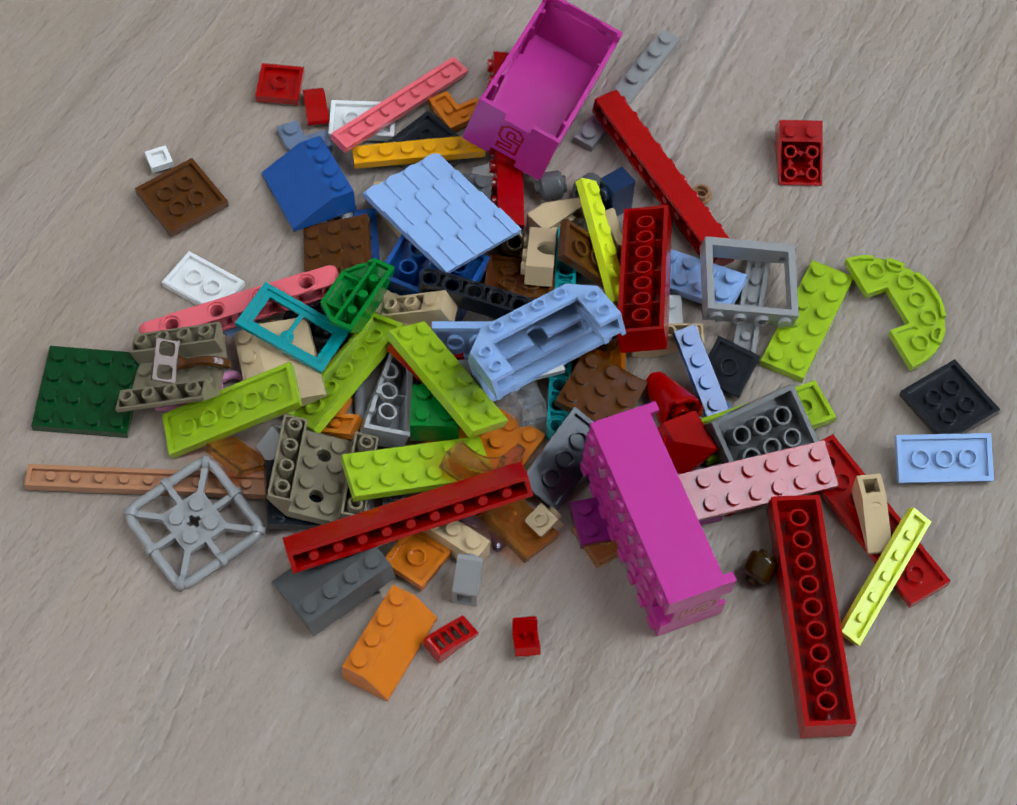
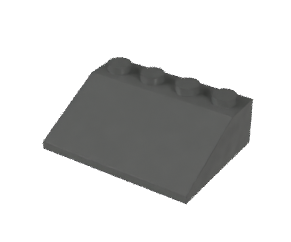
M793 384L778 388L704 424L718 447L715 453L722 464L819 442Z
M377 547L294 574L290 568L273 580L272 584L311 634L315 636L396 577L389 561Z

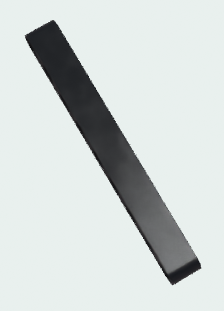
M433 268L424 269L419 277V293L446 290L458 308L495 319L535 300ZM617 335L613 336L609 343L595 349L606 352L614 350L618 343Z

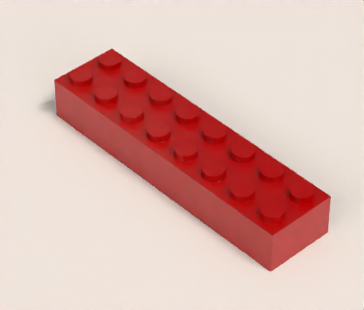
M669 205L624 209L618 310L621 312L626 334H617L621 353L668 349L672 221Z

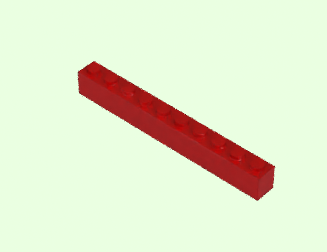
M494 51L492 58L488 59L486 71L490 72V75H488L487 88L507 58L508 52ZM491 147L488 152L489 156H492V160L489 163V173H492L491 191H493L491 201L498 208H501L523 232L525 226L523 171L514 167L515 160Z
M617 89L595 98L592 113L660 204L669 205L671 219L700 256V247L705 236L729 238L724 232L723 226L712 216L710 209L702 203L698 193L687 183L686 177L680 174L673 160L665 154L661 144L652 137L649 128L643 125L638 114L630 108L626 98L621 96ZM713 257V263L720 266H726L734 262V259Z
M519 461L295 533L282 539L294 574L531 497L533 492L529 476L522 462Z

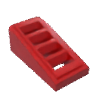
M462 615L423 639V646L440 664L478 636L479 632ZM461 624L469 632L466 635L459 628ZM454 630L461 638L457 639L451 632ZM447 635L452 643L449 644L444 637ZM440 641L444 648L441 649L437 642Z

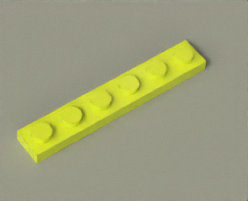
M580 178L576 181V186L604 290L610 301L614 305H618L620 265L616 254V247L611 236V228L608 225L605 214V207L602 203L600 188L597 181Z
M914 507L907 509L841 623L842 636L854 645H861L931 524V521Z

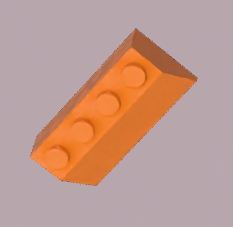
M392 585L342 665L343 679L388 702L422 646L423 639L428 636L437 621V617L415 595Z

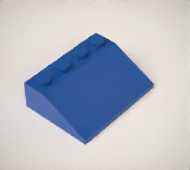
M321 136L298 143L261 172L262 177L294 232L356 210L354 190Z
M402 234L385 263L395 267L387 290L397 293L399 296L419 294L418 286L421 271L427 268L439 270ZM483 254L450 274L481 282L490 256ZM458 308L455 321H462L468 310Z

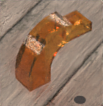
M461 440L446 452L439 468L455 480L460 481L519 461L523 462L521 457L526 449L518 443L502 456L486 457L472 450Z

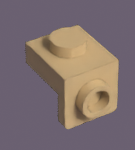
M542 503L525 519V522L541 537H544L552 527L559 532L565 525L559 520L562 515L553 506L548 509Z

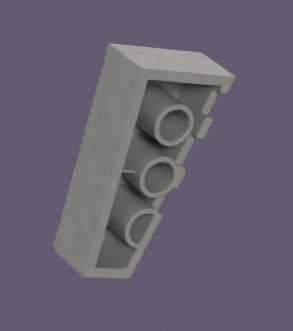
M390 353L382 364L359 432L379 437L378 446L395 448L404 446L410 437L412 373Z

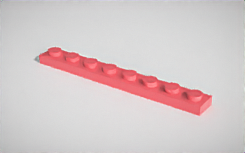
M453 56L331 133L330 139L344 153L348 152L428 101L429 98L434 97L465 77L468 69Z

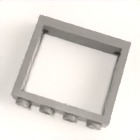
M705 236L700 247L702 319L715 320V322H733L735 324L749 323L756 324L757 326L793 327L799 317L795 246L793 244ZM713 257L784 264L787 309L715 303Z

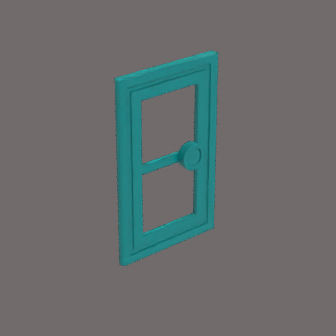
M264 282L235 322V325L320 374H322L350 333L330 324L327 316L267 282ZM269 299L299 315L289 330L282 331L280 336L253 322ZM303 318L332 333V336L317 357L292 344L294 340L293 331Z

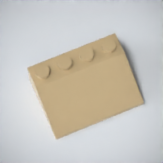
M296 318L259 325L280 336L282 331L289 330ZM303 318L293 331L294 340L292 344L317 357L309 321ZM245 330L233 334L243 380L290 361L294 365L302 402L301 407L327 396L322 374ZM279 415V416H277V417H274V418H272V419H269V420H267V421H264L263 423L269 422V421H271V420H273V419H275V418H278V417H280V416H282V415Z

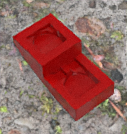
M324 88L302 90L308 126L329 123Z

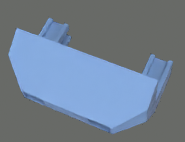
M564 284L481 327L468 358L473 378L493 402L499 401L505 395L518 391L519 388L542 377L541 375L562 364L565 365L585 353L609 343L613 336L619 333L621 335L626 334L622 315L598 286Z

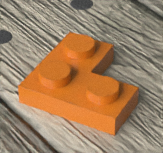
M445 91L429 98V106L440 121L455 132L468 125L479 100L475 97L457 105L449 92Z
M351 397L320 434L340 439L353 438L355 431L358 432L363 419L358 414H346L353 401Z

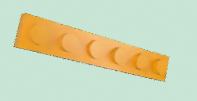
M463 136L358 145L352 148L354 169L413 164L435 153L440 154L445 160L486 157V151L463 139Z

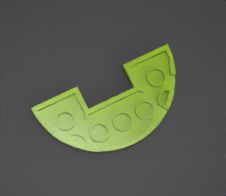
M859 255L846 258L844 264L865 299L885 292L905 325L891 329L888 336L910 372L927 363L940 347L946 331L945 308L934 286L920 272L917 271L915 273L905 267V263L887 257V260L874 258V255Z

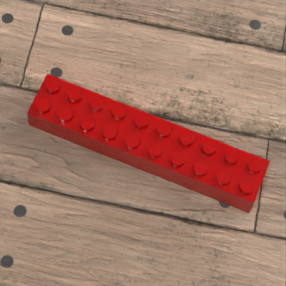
M820 495L772 496L767 514L773 555L777 558L778 570L776 576L800 738L851 736L857 723Z

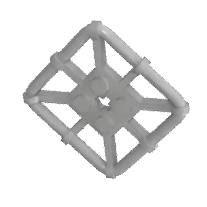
M208 455L194 460L169 478L164 477L161 479L160 484L134 500L128 508L124 509L123 513L128 526L146 549V555L152 557L169 582L177 587V590L182 591L185 588L194 586L221 566L226 567L229 564L228 561L256 543L261 536H264L266 529L263 527L261 519L243 497V491L240 487H236L221 466ZM202 468L197 491L182 501L173 486ZM209 469H211L228 492L227 496L215 504H212L205 495ZM166 491L176 503V506L164 514L138 511ZM235 501L252 526L226 523L219 514V511ZM190 519H201L198 521L199 526L197 528L193 525L189 527ZM137 520L163 523L171 534L159 542L153 543ZM225 532L249 535L224 553L220 552L213 542L214 539ZM175 541L184 551L179 577L161 554L162 550ZM207 545L216 558L188 577L192 555Z

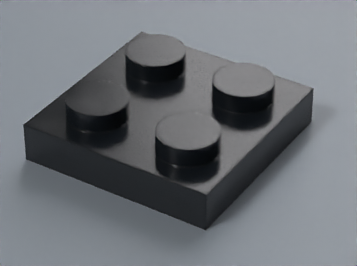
M718 336L708 355L721 390L740 399L761 356L721 336Z

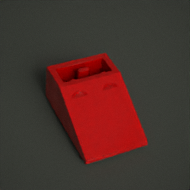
M779 120L775 125L778 185L822 186L823 121Z

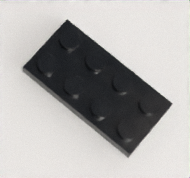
M575 406L571 408L526 470L533 496L548 508L553 506L557 511L583 477L580 463L582 462V453H584L585 449L584 443L587 440L586 434L589 431L590 423L594 422Z

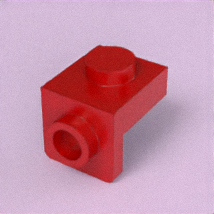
M536 616L512 618V640L515 657L541 655Z

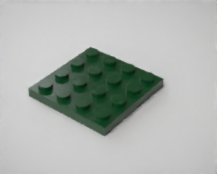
M50 346L31 426L33 431L128 438L134 410L117 412L115 409L120 390L133 388L136 372L140 364L136 362L130 352Z

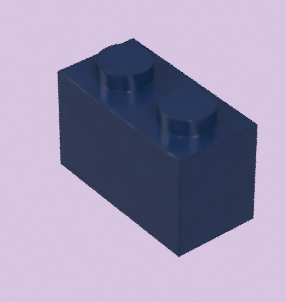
M623 167L600 179V195L605 210L614 208L617 216L623 214L624 209L632 208L636 182Z

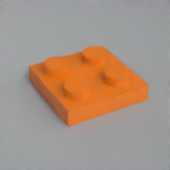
M420 532L400 539L385 558L391 564L395 574L423 591L451 557L452 550L424 532Z

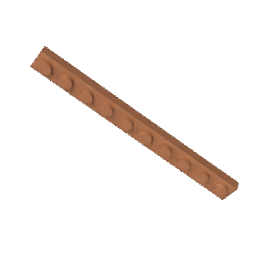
M28 464L24 486L26 490L143 495L160 484L161 479L164 477L169 478L179 470ZM195 471L173 486L179 496H190L197 491L201 471ZM209 471L205 495L207 497L224 498L228 495V492L214 473ZM225 472L236 487H240L243 491L242 495L245 499H265L264 473ZM167 491L161 494L170 496Z

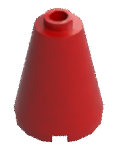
M653 372L647 377L646 382L648 383L645 388L650 401H656L659 412L655 413L659 426L665 421L691 411H696L699 417H701L703 406L700 400L664 372Z

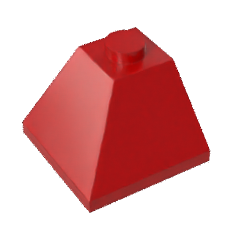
M691 411L665 421L657 427L677 474L695 470L718 450L696 411Z

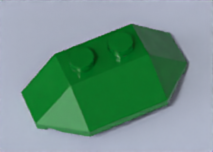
M373 258L366 263L357 264L342 270L320 301V305L330 324L350 333L362 332L383 301L395 267Z

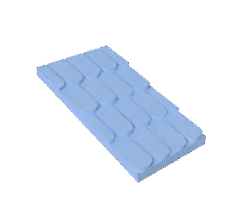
M437 153L426 156L422 161L408 166L398 174L391 175L387 180L371 186L362 194L363 198L440 271L446 273L453 272L521 232V228L501 208H498L484 193L478 191L458 170H455Z

